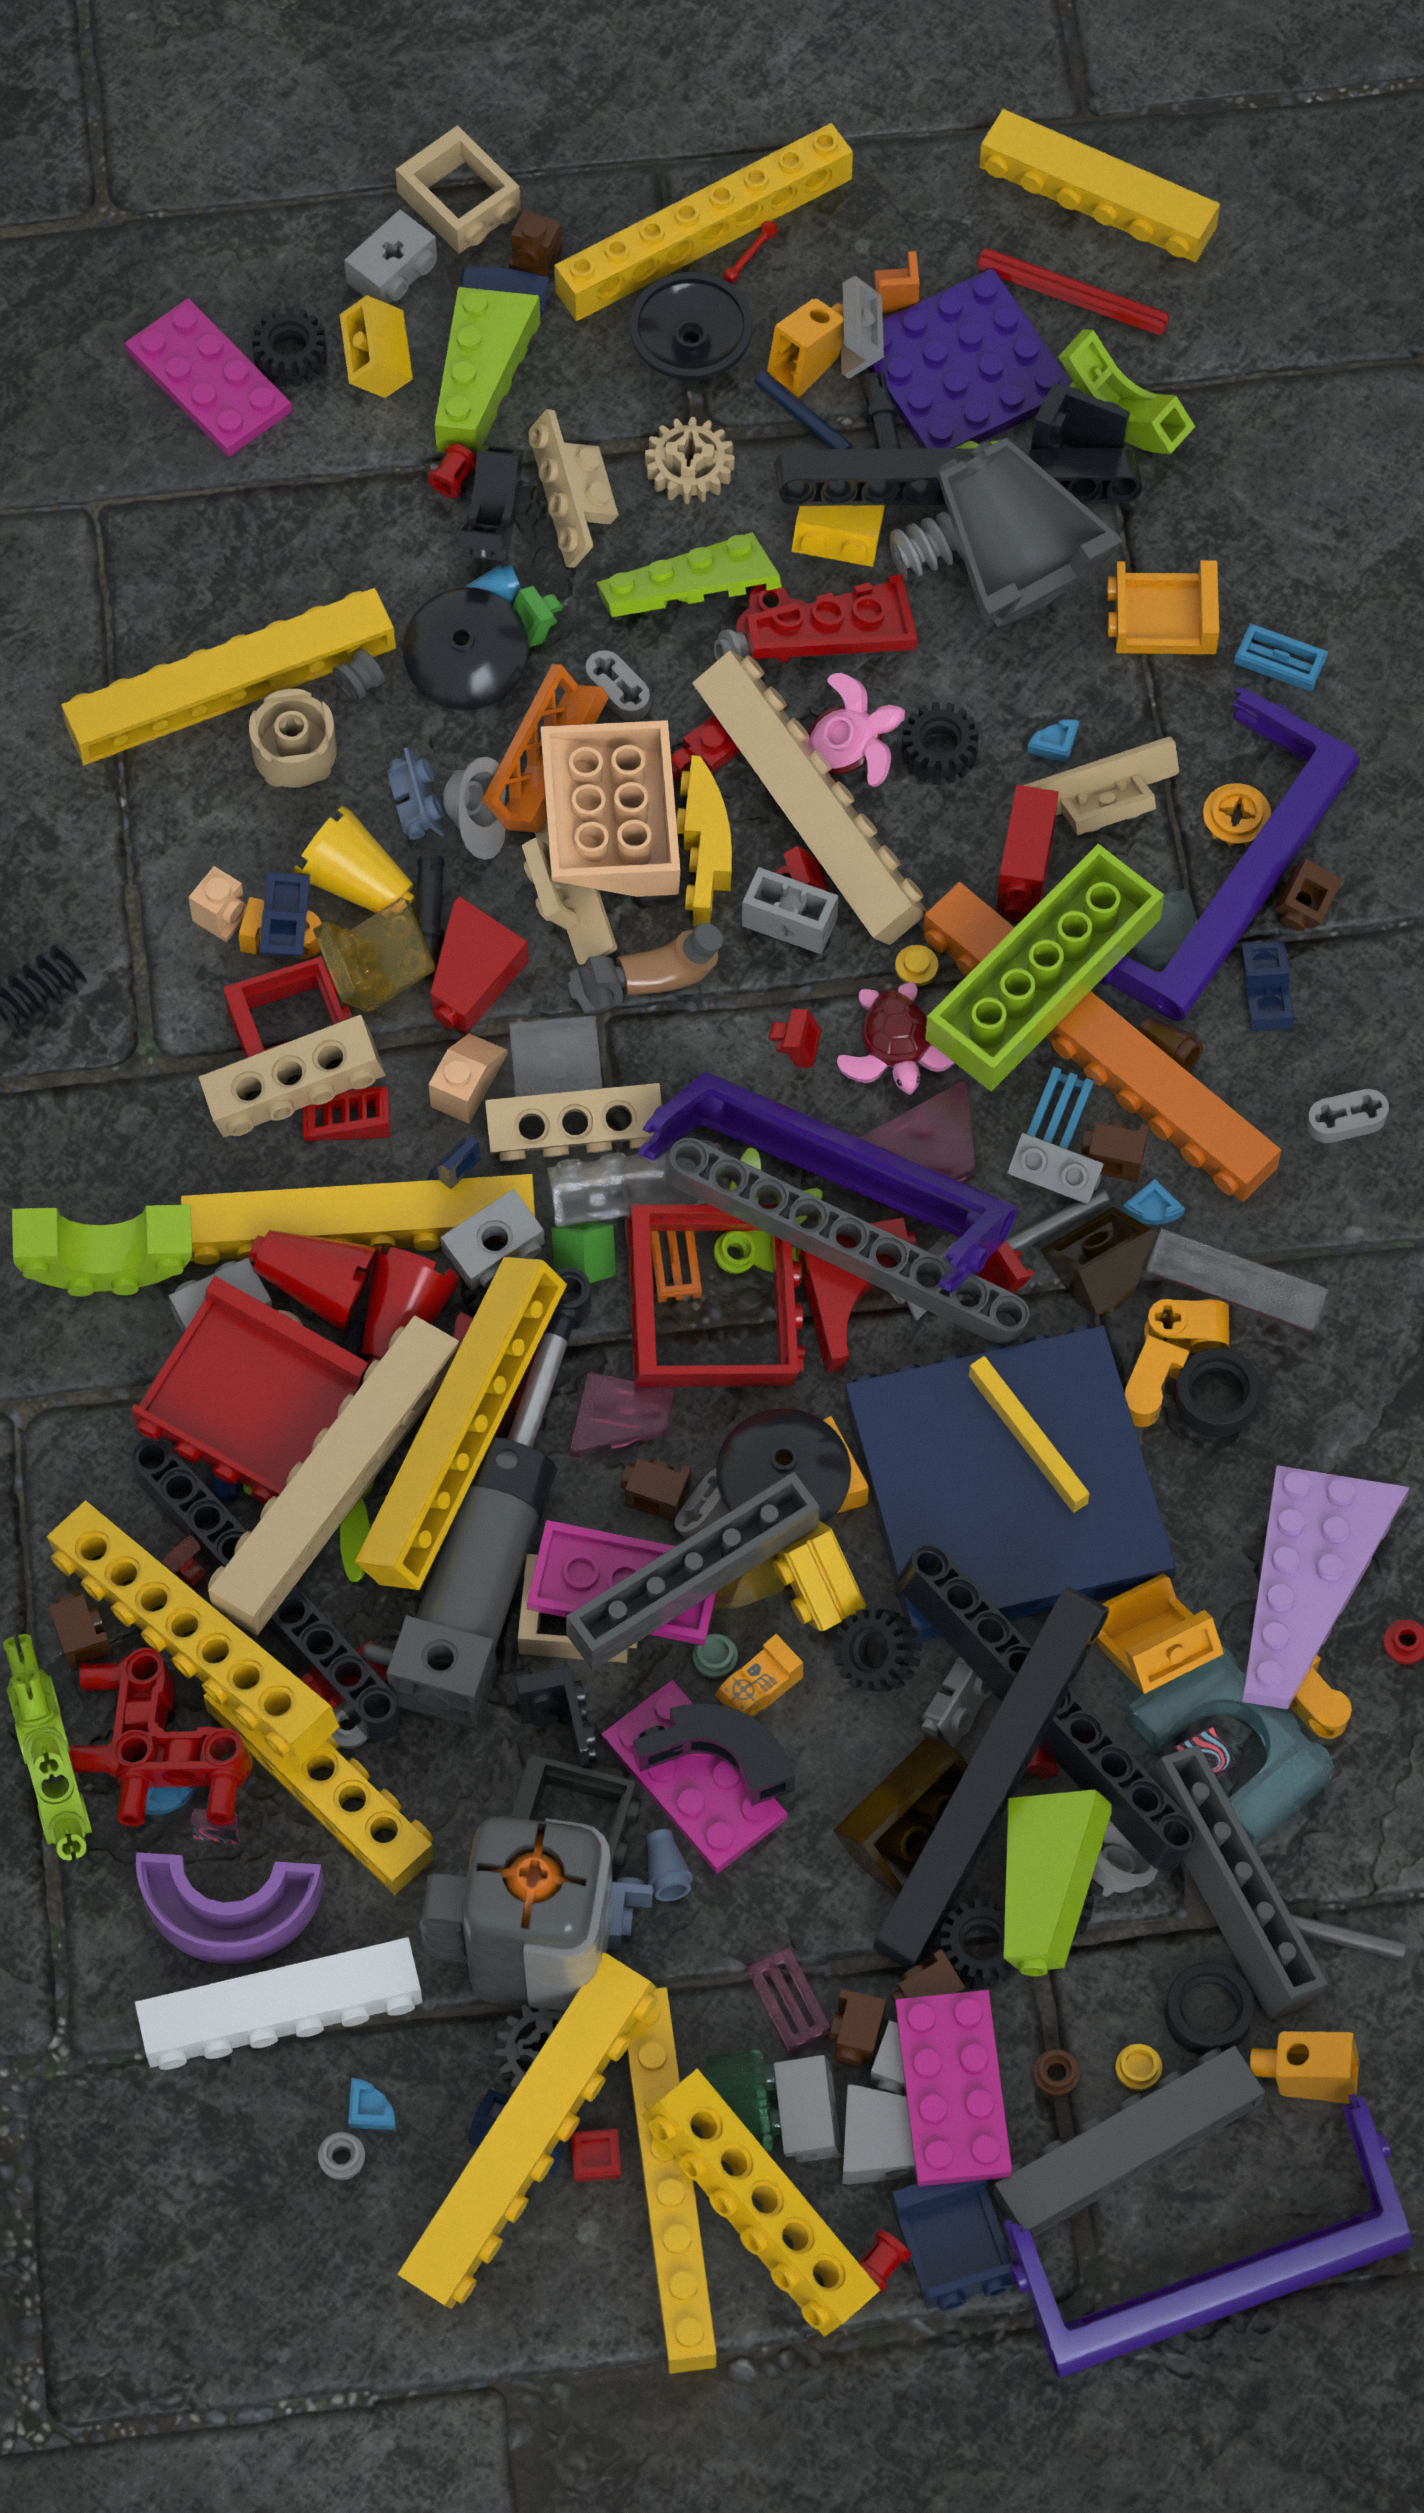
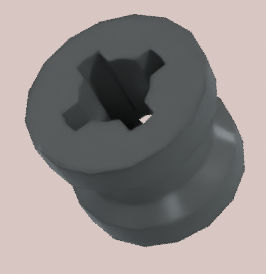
M363 649L353 653L352 660L347 664L340 663L333 668V674L337 683L346 695L355 702L365 698L366 691L371 687L378 688L385 683V677L380 666Z

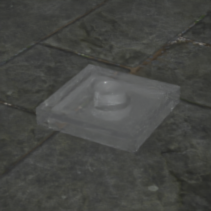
M596 1016L509 1023L516 1097L603 1089Z

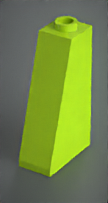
M1096 1790L1008 1798L1004 1959L1023 1975L1044 1976L1048 1973V1969L1065 1967L1112 1813V1804Z

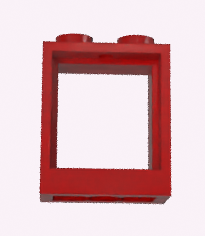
M1016 785L1000 870L996 912L999 915H1003L1012 921L1021 922L1042 901L1054 837L1059 791Z
M322 956L223 987L226 1008L245 1059L277 1047L274 1046L264 1050L249 1009L318 988L331 1026L353 1018L348 1005L340 1007L336 995L342 994L337 974L334 969L327 971Z

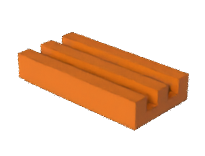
M650 1231L658 1303L667 1302V1298L675 1297V1300H684V1296L693 1295V1299L702 1298L694 1231H684L691 1284H683L676 1231H666L674 1286L665 1285L659 1232Z

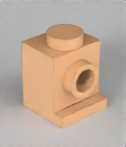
M213 866L188 897L193 922L223 941L228 942L241 926L247 904L244 902L242 883Z

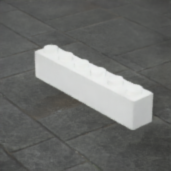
M409 1937L140 2000L136 2001L135 2005L150 2068L159 2066L162 2070H169L183 2066L187 2062L186 2059L205 2055L207 2059L221 2058L232 2053V2048L248 2044L253 2048L267 2047L275 2044L278 2041V2037L296 2033L298 2037L313 2036L324 2030L323 2027L341 2022L343 2026L359 2025L368 2021L369 2016L387 2012L388 2015L392 2016L402 2015L412 2011L415 2008L414 2005L423 2003Z

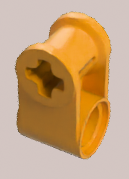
M1163 1299L1154 1303L1149 1310L1148 1321L1143 1331L1144 1341H1146L1148 1335L1162 1341L1165 1337L1167 1338L1166 1342L1190 1351L1189 1353L1196 1354L1206 1349H1230L1229 1306L1223 1301L1213 1299L1199 1301ZM1167 1309V1314H1163L1164 1310ZM1163 1322L1167 1323L1168 1329H1164Z

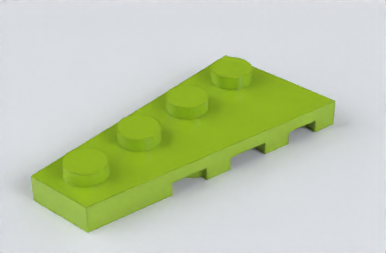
M753 532L745 535H735L726 541L707 547L695 548L689 551V553L667 560H658L649 566L627 573H617L608 579L596 582L599 596L611 617L663 609L666 607L667 601L675 599L687 602L688 604L704 602L705 594L727 590L729 597L746 594L745 587L766 584L767 591L782 588L778 571Z

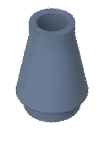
M659 1829L649 1833L646 1836L648 1847V1885L653 1886L656 1899L660 1901H673L686 1896L691 1890L690 1883L693 1880V1875L674 1841L672 1831Z

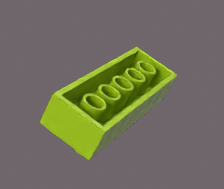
M1097 844L927 1016L925 1040L992 1092L1161 919L1164 894L1100 844Z

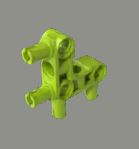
M28 1634L18 1635L22 1652L19 1653L13 1636L3 1642V1648L6 1651L12 1672L9 1686L6 1689L16 1723L15 1729L25 1764L28 1765L37 1797V1808L48 1845L53 1843L56 1845V1851L60 1858L70 1861L72 1860L71 1852L75 1851L78 1859L85 1854L86 1842L84 1837L86 1834L92 1833L84 1799L82 1793H79L68 1753L70 1749L51 1675L48 1676L38 1667L32 1645V1637ZM54 1774V1778L60 1774L64 1776L56 1783H46L43 1781L44 1779H50L49 1775Z

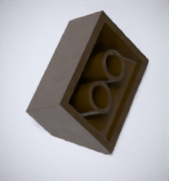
M926 1737L833 1830L854 1861L895 1899L898 1898L968 1767V1764L956 1748L930 1737Z

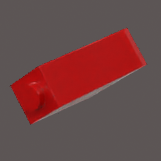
M460 896L453 904L430 996L432 1013L435 1019L448 1029L455 1027L467 1035L529 962L528 941Z

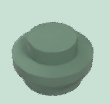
M707 1635L705 1646L696 1644L693 1649L694 1666L705 1677L712 1679L723 1678L729 1675L737 1665V1648L734 1642L724 1635Z

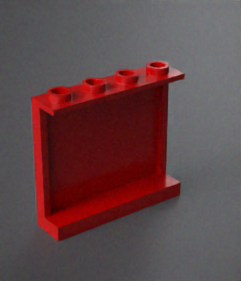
M214 1276L205 1290L206 1298L141 1403L139 1406L134 1404L131 1408L132 1421L137 1423L135 1425L136 1430L154 1441H158L162 1437L174 1444L173 1450L184 1459L193 1463H197L198 1459L214 1467L212 1472L218 1478L231 1485H235L237 1481L252 1489L251 1495L255 1499L266 1504L273 1496L278 1498L287 1486L286 1481L292 1468L298 1462L304 1463L311 1454L314 1440L319 1432L324 1428L329 1429L338 1418V1410L343 1400L349 1394L355 1395L362 1386L369 1363Z

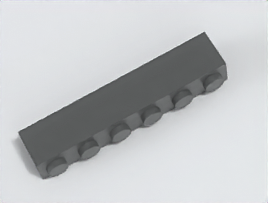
M795 1472L789 1474L566 1616L568 1638L593 1671L817 1528L820 1506Z
M1199 1745L1161 1757L1148 1774L1192 1820L1197 1829V1841L1183 1861L1269 2021L1307 2008L1326 1988L1328 1983Z
M1235 2045L1224 2052L1220 2048H1215L1198 2059L1196 2062L1198 2067L1184 2075L1180 2070L1175 2071L1157 2084L1159 2089L1144 2098L1141 2093H1138L1123 2101L1117 2107L1119 2111L1117 2114L1104 2121L1099 2116L1086 2122L1077 2130L1079 2135L1063 2144L1061 2139L1048 2144L1037 2153L1039 2159L1025 2167L1021 2163L1012 2165L1011 2177L997 2178L999 2182L994 2185L993 2198L1007 2220L1010 2219L1012 2224H1022L1024 2229L1029 2228L1031 2236L1034 2238L1258 2108L1262 2104L1265 2091Z

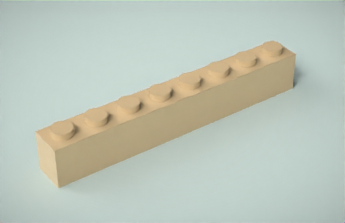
M729 650L693 682V685L871 936L876 940L891 945L928 912L920 901L924 897L923 893L910 878L904 879L897 869L901 865L900 861L887 846L883 845L881 847L875 839L874 835L878 832L873 823L864 814L860 813L858 815L851 805L855 801L851 792L841 782L835 783L828 772L832 767L828 760L818 750L812 751L805 741L809 738L805 728L795 718L790 720L783 710L787 706L783 697L773 687L767 688L761 677L764 675V671L760 665L749 655L744 658Z
M415 1315L406 1327L401 1326L395 1331L389 1342V1350L380 1361L375 1360L371 1363L364 1375L363 1384L356 1394H349L343 1400L338 1410V1418L329 1429L324 1428L319 1432L314 1440L311 1454L304 1463L298 1462L292 1468L286 1481L287 1486L278 1498L273 1496L268 1500L261 1512L260 1522L252 1532L247 1531L241 1536L234 1550L235 1555L227 1566H220L212 1575L208 1584V1592L211 1605L217 1611L258 1636L434 1399L460 1347L459 1340Z

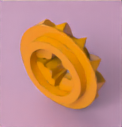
M1240 783L1226 784L1214 790L1206 799L1203 809L1204 827H1208L1213 839L1219 838L1226 841L1229 847L1234 843H1244L1247 847L1271 816V808L1265 796L1257 789ZM1238 804H1242V817L1245 819H1241L1239 824L1234 827L1229 815L1233 814Z

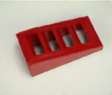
M388 1086L345 1091L335 1095L331 1101L325 1104H311L302 1108L303 1141L391 1138ZM367 1108H375L376 1117L367 1118ZM350 1109H358V1120L350 1121ZM324 1110V1126L316 1127L315 1111ZM333 1110H341V1123L333 1124Z

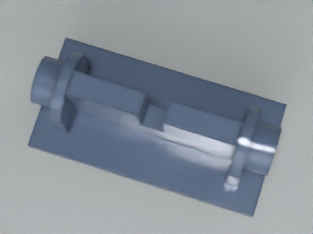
M406 747L404 748L406 760L395 759L389 764L390 769L387 771L394 799L400 801L410 797V800L396 806L402 831L411 840L422 838L425 835V830L429 828L442 836L444 831L440 818L444 817V810L441 802L432 790L431 782L435 779L433 770L425 758H419Z

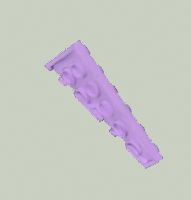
M1276 1466L1242 1702L1282 1709L1289 1708L1311 1669L1312 1662L1328 1639L1339 1614H1342L1368 1568L1374 1552L1390 1529L1399 1508L1401 1509L1410 1487Z

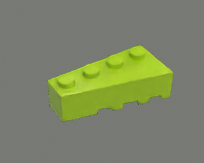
M458 287L435 420L437 452L445 453L448 444L457 443L468 448L477 457V451L484 444L497 416V409L512 385V377L528 351L527 346L533 334H536L541 323L539 295Z

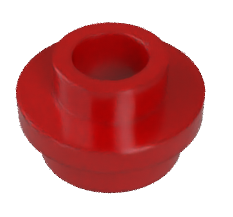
M1399 1620L1391 1624L1386 1630L1383 1639L1387 1655L1400 1664H1414L1424 1657V1628L1412 1620ZM1409 1635L1414 1639L1415 1643L1412 1646H1404L1400 1643L1399 1637Z

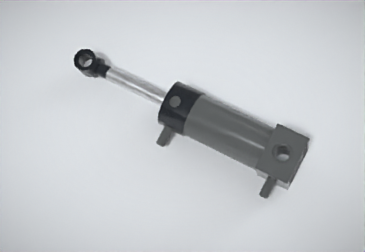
M563 1268L556 1271L567 1283L563 1293L574 1292L579 1295V1298L570 1302L559 1300L542 1335L508 1438L493 1437L439 1548L416 1618L406 1615L395 1649L369 1642L364 1646L362 1653L364 1660L388 1666L386 1673L388 1686L397 1698L398 1707L476 1729L479 1728L497 1674L495 1649L536 1526L542 1518L558 1470L551 1459L532 1447L571 1331L580 1327L581 1323L588 1318L592 1308L589 1279L582 1271L576 1268Z

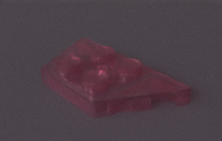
M964 1081L859 1137L960 1182L975 1174L976 1166L968 1090ZM885 1205L886 1207L892 1209L893 1211L897 1212L898 1214H900V1215L903 1214V1212H901V1211H899V1210H896V1209H894V1208H892V1207H889V1206Z

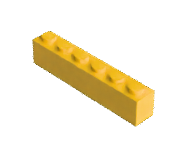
M1002 109L981 143L979 168L986 170L990 175L1016 183L1030 193L1041 194L1050 198L1066 209L1077 210L1091 216L1100 224L1116 227L1131 234V236L1139 241L1150 242L1166 249L1175 257H1184L1196 263L1217 228L1220 203L1005 109Z

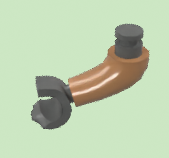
M702 923L694 930L682 932L673 942L662 947L618 956L616 958V966L614 965L613 958L606 956L589 957L586 960L585 966L569 970L571 981L567 984L571 997L579 1002L584 1013L595 1014L618 1006L622 1002L623 993L625 995L655 994L674 991L696 984L709 974L716 965L718 950L723 944V936L714 925Z

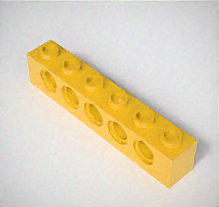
M258 1682L249 1683L243 1689H250ZM207 1693L203 1695L207 1712L224 1728L237 1732L248 1752L394 1896L434 1859L433 1845L431 1843L434 1838L428 1829L416 1819L410 1823L399 1812L402 1807L388 1790L383 1788L379 1792L367 1781L370 1779L367 1770L354 1758L347 1761L336 1750L339 1745L332 1735L300 1765L289 1754H286L284 1757L276 1754L264 1740L266 1735L257 1727L250 1731L242 1725L233 1713L234 1708L226 1701L220 1705ZM289 1708L280 1709L273 1716L282 1715ZM319 1767H328L334 1771L332 1776L324 1781H317L310 1777L311 1773ZM350 1798H360L365 1802V1805L355 1812H349L342 1808V1804ZM381 1829H392L397 1833L396 1837L388 1843H380L373 1839L375 1833Z
M698 2068L642 2114L648 2123L652 2135L661 2143L666 2144L679 2160V2165L684 2174L699 2184L708 2195L713 2209L722 2217L727 2218L740 2234V2239L745 2248L760 2258L771 2272L774 2283L781 2290L788 2292L801 2308L806 2322L813 2328L818 2329L824 2337L844 2324L880 2291L879 2287ZM690 2123L700 2129L703 2139L693 2133ZM721 2160L731 2167L733 2176L725 2172ZM752 2197L761 2203L763 2213L754 2207ZM782 2234L792 2241L794 2250L786 2246ZM813 2271L822 2277L824 2287L815 2281Z

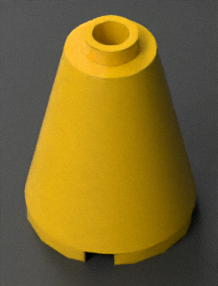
M341 806L338 812L342 817L338 822L331 817L325 822L301 855L308 861L302 870L296 865L293 874L310 875V884L386 918L391 917L393 913L401 916L415 898L410 893L413 883L352 811L345 806Z

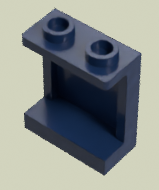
M988 2180L920 2187L914 2184L892 2191L891 2206L905 2247L911 2253L910 2262L927 2310L939 2306L940 2311H949L964 2305L967 2302L966 2297L984 2292L985 2297H992L1012 2288L1011 2283L1014 2280L1010 2266L1016 2265V2261L1012 2262L988 2194Z

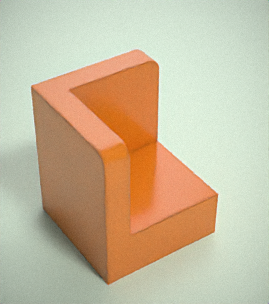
M916 251L908 252L906 269L875 270V291L882 295L883 313H897L919 302L920 283Z

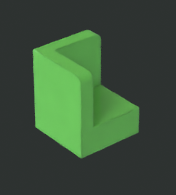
M581 1219L551 1228L555 1272L563 1268H576L588 1277L590 1283L615 1276L616 1261L613 1224Z

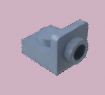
M623 1877L617 1879V1882H612L613 1913L608 1949L620 1950L622 1935L631 1936L633 1908L624 1906L652 1907V1885H644L645 1882L643 1880L632 1877Z

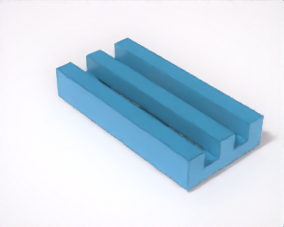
M1250 623L1235 655L1234 664L1312 692L1316 680L1320 676L1322 666L1327 660L1328 651ZM1252 640L1261 642L1263 644L1272 646L1277 649L1271 650L1265 648L1263 646L1252 643ZM1289 653L1313 661L1314 664L1312 665L1290 657Z
M1053 1067L1027 1134L1037 1138L1057 1085L1064 1086L1043 1139L1052 1143L1072 1091H1079L1080 1095L1059 1145L1069 1150L1091 1095L1094 1080L1086 1078L1085 1081L1077 1079L1078 1075L1070 1072L1069 1075L1061 1073L1062 1069Z

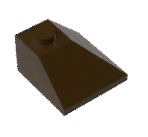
M1112 1207L1043 1247L1041 1251L1077 1304L1098 1316L1115 1311L1121 1306L1122 1301L1134 1295L1155 1239V1234L1149 1226Z

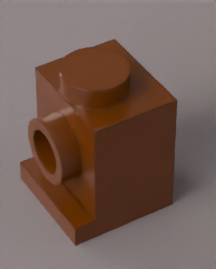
M524 209L511 233L512 258L509 262V268L549 277L562 252L561 222Z
M1305 859L1292 867L1289 873L1290 877L1274 908L1275 911L1283 914L1281 922L1296 931H1304L1305 927L1311 930L1322 923L1343 880ZM1297 895L1305 898L1306 905L1295 900Z
M1096 1122L1094 1130L1086 1129L1081 1154L1104 1163L1100 1174L1138 1183L1149 1125L1141 1124L1139 1131L1130 1130L1128 1126L1121 1123L1110 1122L1102 1124Z
M637 1458L635 1464L628 1463L620 1484V1488L625 1489L626 1506L675 1523V1518L683 1507L691 1487V1467L682 1465L680 1472L674 1471L670 1464L657 1459H651L648 1462Z
M81 1592L66 1594L59 1598L57 1603L49 1605L53 1623L69 1669L81 1666L82 1663H90L112 1656L97 1606L88 1609L84 1595Z
M941 1949L933 1954L931 1966L926 1967L925 1964H920L907 1971L901 1977L902 1982L898 1984V1990L890 1994V1999L895 2008V1999L963 1993L966 1988Z
M841 1988L838 2011L844 2012V2014L835 2013L829 2036L830 2040L837 2041L834 2055L836 2062L850 2067H860L861 2063L872 2066L885 2016L886 1999Z

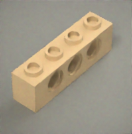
M360 1014L199 1076V1080L213 1122L225 1138L230 1135H244L250 1132L254 1126L269 1120L286 1119L295 1110L308 1105L325 1104L331 1101L335 1095L347 1090L369 1087L376 1079L386 1075L372 1034ZM342 1059L338 1067L330 1070L326 1069L331 1061ZM302 1075L297 1083L285 1085L290 1077ZM261 1090L257 1098L245 1101L249 1093Z
M654 1083L485 1100L490 1155L499 1154L500 1162L526 1159L525 1151L543 1150V1157H557L569 1155V1147L585 1145L587 1153L612 1151V1143L625 1141L630 1142V1149L641 1148L645 1142H649L654 1132L648 1133L642 1129L655 1110L662 1106L660 1084ZM621 1107L628 1111L631 1117V1124L627 1129L615 1131L608 1126L606 1114L612 1108ZM573 1111L582 1113L588 1122L586 1131L580 1135L567 1133L562 1125V1120L566 1114ZM527 1116L540 1118L544 1124L543 1134L533 1140L523 1137L519 1131V1123L523 1118Z

